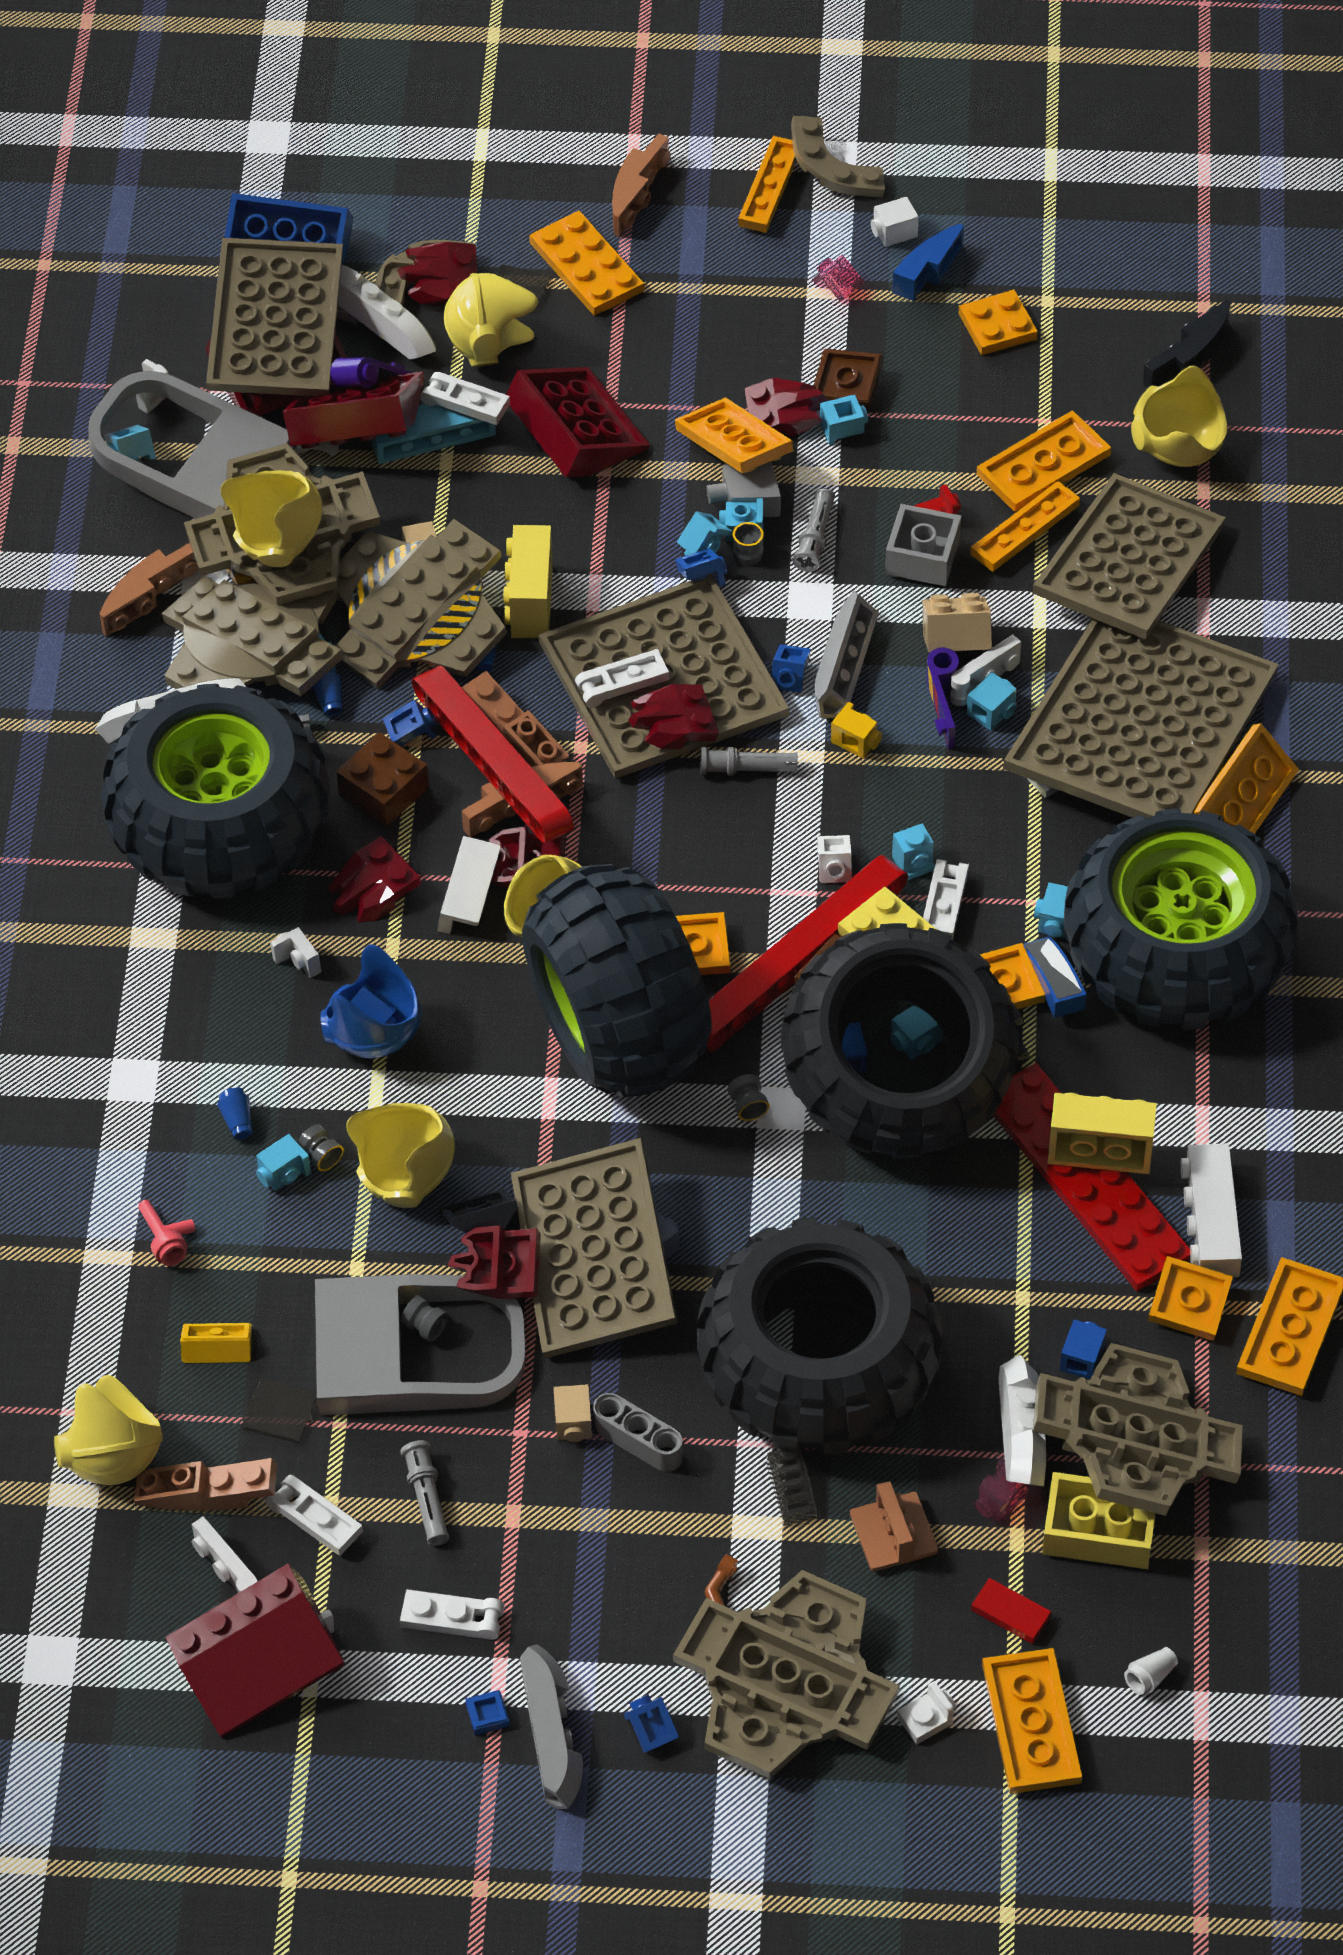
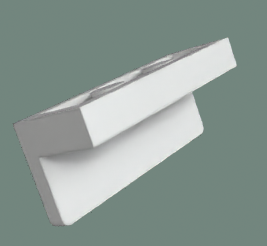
M463 836L441 909L438 932L450 934L454 921L473 926L479 924L500 852V845Z

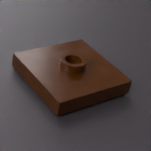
M824 348L814 381L815 389H819L828 401L855 395L860 406L864 405L866 409H870L884 362L883 354Z

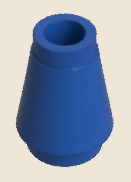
M332 668L311 687L324 711V715L327 717L337 716L343 711L341 676Z
M239 1087L221 1092L218 1096L219 1102L217 1106L235 1140H242L250 1137L253 1131L249 1095L245 1094L244 1089Z

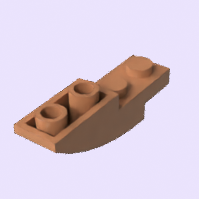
M658 133L644 152L633 148L624 160L613 190L612 212L615 236L620 237L626 228H630L641 209H645L651 199L649 186L653 183L655 175L661 167H665L670 160L669 137Z
M190 543L168 556H165L158 549L134 566L118 582L99 613L102 632L106 637L122 630L127 624L137 618L149 614L154 608L158 607L156 595L166 592L173 585L193 576L199 571Z
M487 671L462 687L530 767L564 762L569 758V754L529 710L523 712Z
M558 762L531 767L559 799L565 795L573 794L579 787L583 786L582 765L579 762ZM490 782L481 787L482 799L462 810L463 830L470 838L480 832H486L497 822L516 814Z
M272 1458L208 1468L202 1461L145 1469L136 1478L134 1502L137 1505L173 1510H224L248 1507V1499L274 1496L277 1464Z

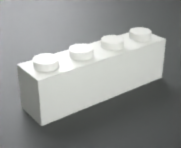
M1229 1143L1188 1145L1187 1158H1181L1182 1179L1188 1178V1187H1184L1185 1207H1191V1216H1187L1188 1236H1194V1244L1190 1245L1191 1264L1233 1277H1239L1242 1255Z

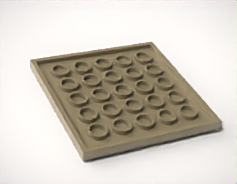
M711 573L704 579L691 580L539 634L541 647L615 779L789 716V706ZM658 649L669 671V680L603 700L596 707L591 708L586 705L583 699L584 692L578 689L575 682L577 675ZM597 683L595 687L603 685V683ZM671 684L702 685L719 735L715 741H686L682 749H660L645 742V737L649 734V730L633 728L627 721L633 713L638 712L630 703L643 695Z

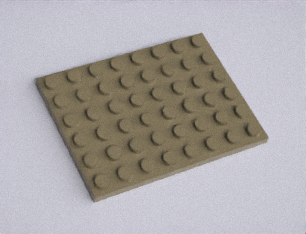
M1093 618L1004 759L1003 769L1132 818L1139 815L1150 818L1155 816L1156 811L1165 809H1180L1181 813H1193L1197 804L1214 782L1275 678L1279 664L1162 621H1158L1149 636L1143 639Z

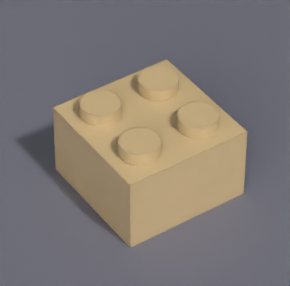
M965 593L961 595V598H949L948 595L936 594L930 596V599L922 600L923 637L928 652L941 647L949 648L953 651L992 649L991 611L985 597H980L978 593Z

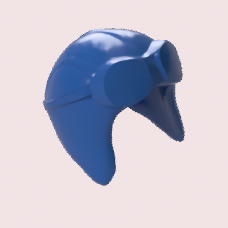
M370 944L362 951V969L359 978L353 984H346L335 991L328 1006L321 1011L320 1015L325 1043L336 1045L339 1049L351 1055L369 1059L388 1056L401 1049L414 1037L423 1016L418 995L409 978L383 949ZM365 984L396 1008L395 1012L391 1015L396 1019L393 1024L379 1023L365 1015L350 1002Z

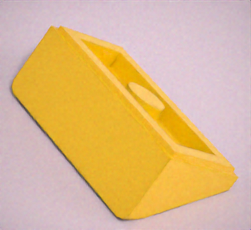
M184 1324L180 1340L182 1362H249L251 1359L252 1324Z

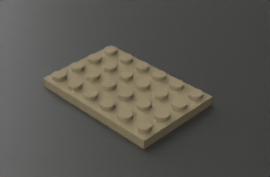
M222 238L206 380L207 391L318 397L329 395L343 244Z
M1113 473L1033 584L1032 594L1146 639L1223 529L1226 517Z
M641 1138L511 1173L515 1200L518 1206L520 1229L537 1228L541 1233L538 1297H533L541 1349L545 1358L678 1323L645 1147Z

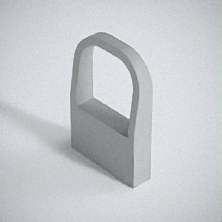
M157 371L137 372L117 381L93 411L88 427L90 450L101 467L154 499L195 519L214 514L218 505L223 506L225 504L220 488L226 481L227 462L229 459L286 443L290 446L286 429L172 375ZM142 392L164 396L213 424L174 478L113 450L103 440L101 436L102 429L121 403L130 396Z
M403 1274L315 1279L316 1374L319 1416L477 1408L501 1401L516 1389L523 1377L526 1365L524 1318L517 1299H498L458 1289L456 1287L458 1280L466 1275ZM419 1295L429 1302L480 1300L497 1306L505 1313L511 1325L512 1356L508 1367L498 1377L481 1383L402 1382L400 1305L409 1303L415 1296Z

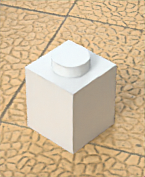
M903 197L874 206V219L871 220V229L874 236L879 237L884 246L888 247L918 237L919 216L908 198Z

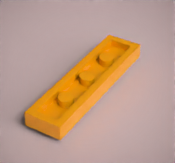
M776 136L772 137L739 215L738 227L767 233L797 161L793 151L792 140Z
M1057 481L971 547V556L994 572L1080 506V497Z

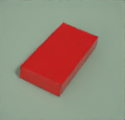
M991 1578L988 1579L971 1604V1611L1031 1644L1035 1642L1051 1617L1050 1610Z

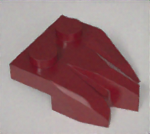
M438 242L405 250L407 258L413 260L414 265L397 269L401 279L415 282V287L409 290L408 296L420 304L442 306L445 302H448L456 287L463 280L468 278L470 274L477 273L476 244Z
M770 378L744 388L748 412L778 432L785 431L788 437L806 432L823 422L815 410L820 408V403L827 402L828 400L819 389H815L816 386L780 378Z
M671 684L643 695L630 703L638 712L633 713L627 721L633 728L649 730V734L645 737V742L660 749H682L686 741H715L719 735L702 685Z
M526 826L502 830L489 839L490 843L500 845V852L490 884L508 889L515 873L531 860L542 855L564 857L565 836L561 835L547 843H542L534 833H529Z
M381 836L353 854L328 887V892L333 895L341 894L334 903V912L344 915L358 909V922L377 921L395 909V901L421 885L420 876Z
M501 1226L474 1228L461 1237V1242L468 1247V1252L452 1255L447 1265L451 1269L466 1272V1276L458 1280L456 1287L498 1299L538 1297L541 1233L537 1228L504 1231Z

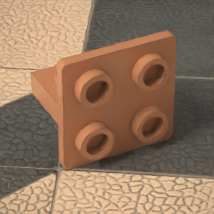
M888 1481L877 1485L875 1503L850 1510L851 1520L872 1572L938 1553V1546L916 1492L903 1495L900 1492L895 1493L891 1482Z

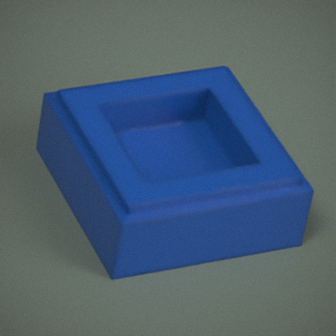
M500 1690L465 1699L474 1735L510 1727Z

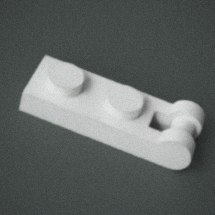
M435 372L429 380V387L423 389L420 400L428 406L436 404L494 425L498 424L510 405V396L441 372Z
M1012 634L992 647V649H989L954 672L951 677V686L953 688L950 692L952 704L956 706L966 705L968 694L992 672L997 676H1001L1005 672L1016 668L1020 663L1021 641Z
M658 649L582 672L577 675L575 682L578 689L584 692L583 699L586 705L592 708L600 705L603 700L669 680V671ZM603 683V685L595 687V684Z
M937 859L923 918L937 930L951 935V940H953L965 884L968 878L969 864L959 863V866L947 864L946 860Z
M288 1475L281 1482L282 1487L275 1492L274 1496H268L265 1499L266 1504L271 1510L288 1518L339 1556L363 1532L362 1525L293 1475ZM292 1496L298 1497L293 1503L288 1501Z
M201 1517L192 1524L194 1534L192 1544L201 1557L208 1556L214 1563L212 1566L215 1573L223 1582L228 1580L238 1593L258 1582L252 1572L204 1517Z
M406 1589L400 1617V1627L494 1640L499 1636L500 1625L498 1624V1618L503 1615L505 1604L496 1598L480 1600ZM475 1615L484 1616V1620L480 1622L474 1621Z

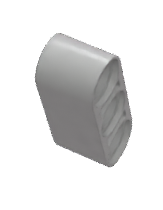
M605 1393L596 1398L593 1407L594 1427L601 1436L663 1472H671L681 1465L683 1458L682 1437L676 1429L616 1394ZM608 1413L615 1414L613 1417H605L603 1415ZM636 1430H641L644 1433L633 1434L632 1432ZM669 1447L673 1450L669 1452H664L661 1449Z

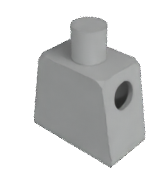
M771 461L747 473H740L730 465L725 464L722 467V483L706 486L709 504L724 501L757 502V498H763V517L780 516L781 496Z

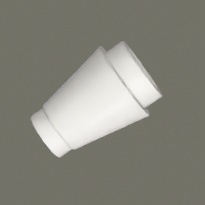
M1164 1647L1131 1662L1124 1673L1126 1683L1136 1694L1152 1693L1178 1664L1177 1657L1171 1649Z

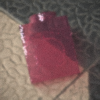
M843 254L834 261L830 257L827 258L816 268L819 274L812 279L814 284L822 279L840 302L865 282Z

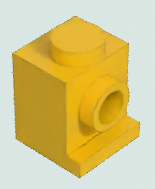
M847 702L831 722V743L861 758H864L870 749H876L882 739V732L877 730V722L866 714L854 711V704Z

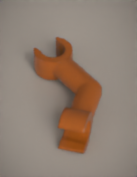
M725 1554L717 1567L715 1575L705 1588L706 1598L725 1606L720 1591L738 1569L736 1567L737 1559Z

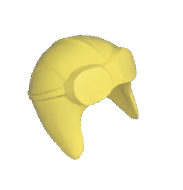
M472 273L456 287L450 296L444 311V325L451 342L463 356L468 358L471 367L498 364V355L503 350L511 346L527 343L534 338V332L531 328L515 318L533 312L538 304V299L529 290L495 274Z
M1197 366L1185 368L1173 380L1159 387L1150 386L1142 394L1133 411L1135 417L1132 422L1131 432L1137 449L1174 466L1192 467L1210 460L1223 445L1227 434V421L1221 399L1207 375Z
M282 470L263 471L230 478L221 485L222 499L231 510L236 527L233 534L234 540L253 560L258 559L262 564L271 567L288 566L294 557L303 552L313 539L322 516V500L315 485L301 473Z
M542 855L522 866L512 878L504 901V916L510 931L522 938V928L528 909L538 902L537 894L560 876L583 866L571 859L556 855Z
M392 1103L358 1112L347 1121V1132L357 1147L360 1161L356 1171L364 1186L376 1198H382L389 1205L400 1208L417 1207L423 1198L443 1180L452 1164L455 1151L454 1135L447 1120L430 1106L416 1103Z
M105 1375L97 1381L95 1387L84 1383L77 1388L73 1423L67 1432L54 1437L57 1464L59 1468H67L88 1482L101 1485L121 1484L138 1476L152 1462L163 1441L161 1425L154 1415L118 1379Z

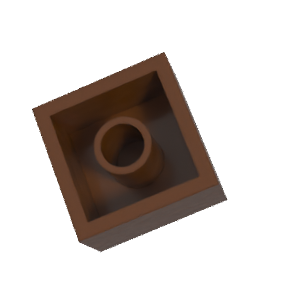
M380 732L336 771L339 795L385 827L389 826L429 788L427 764Z

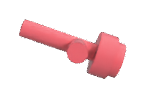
M149 1200L140 1202L138 1208L155 1236L151 1243V1251L156 1260L167 1266L179 1264L187 1254V1243L182 1235L195 1232L193 1220L189 1219L164 1226Z

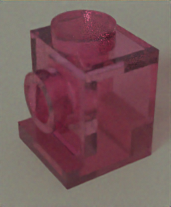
M1001 1458L997 1462L996 1474L994 1476L988 1475L980 1484L978 1489L979 1499L975 1502V1507L983 1516L987 1518L992 1517L1001 1524L1027 1497L1028 1484L1006 1481L1005 1461Z

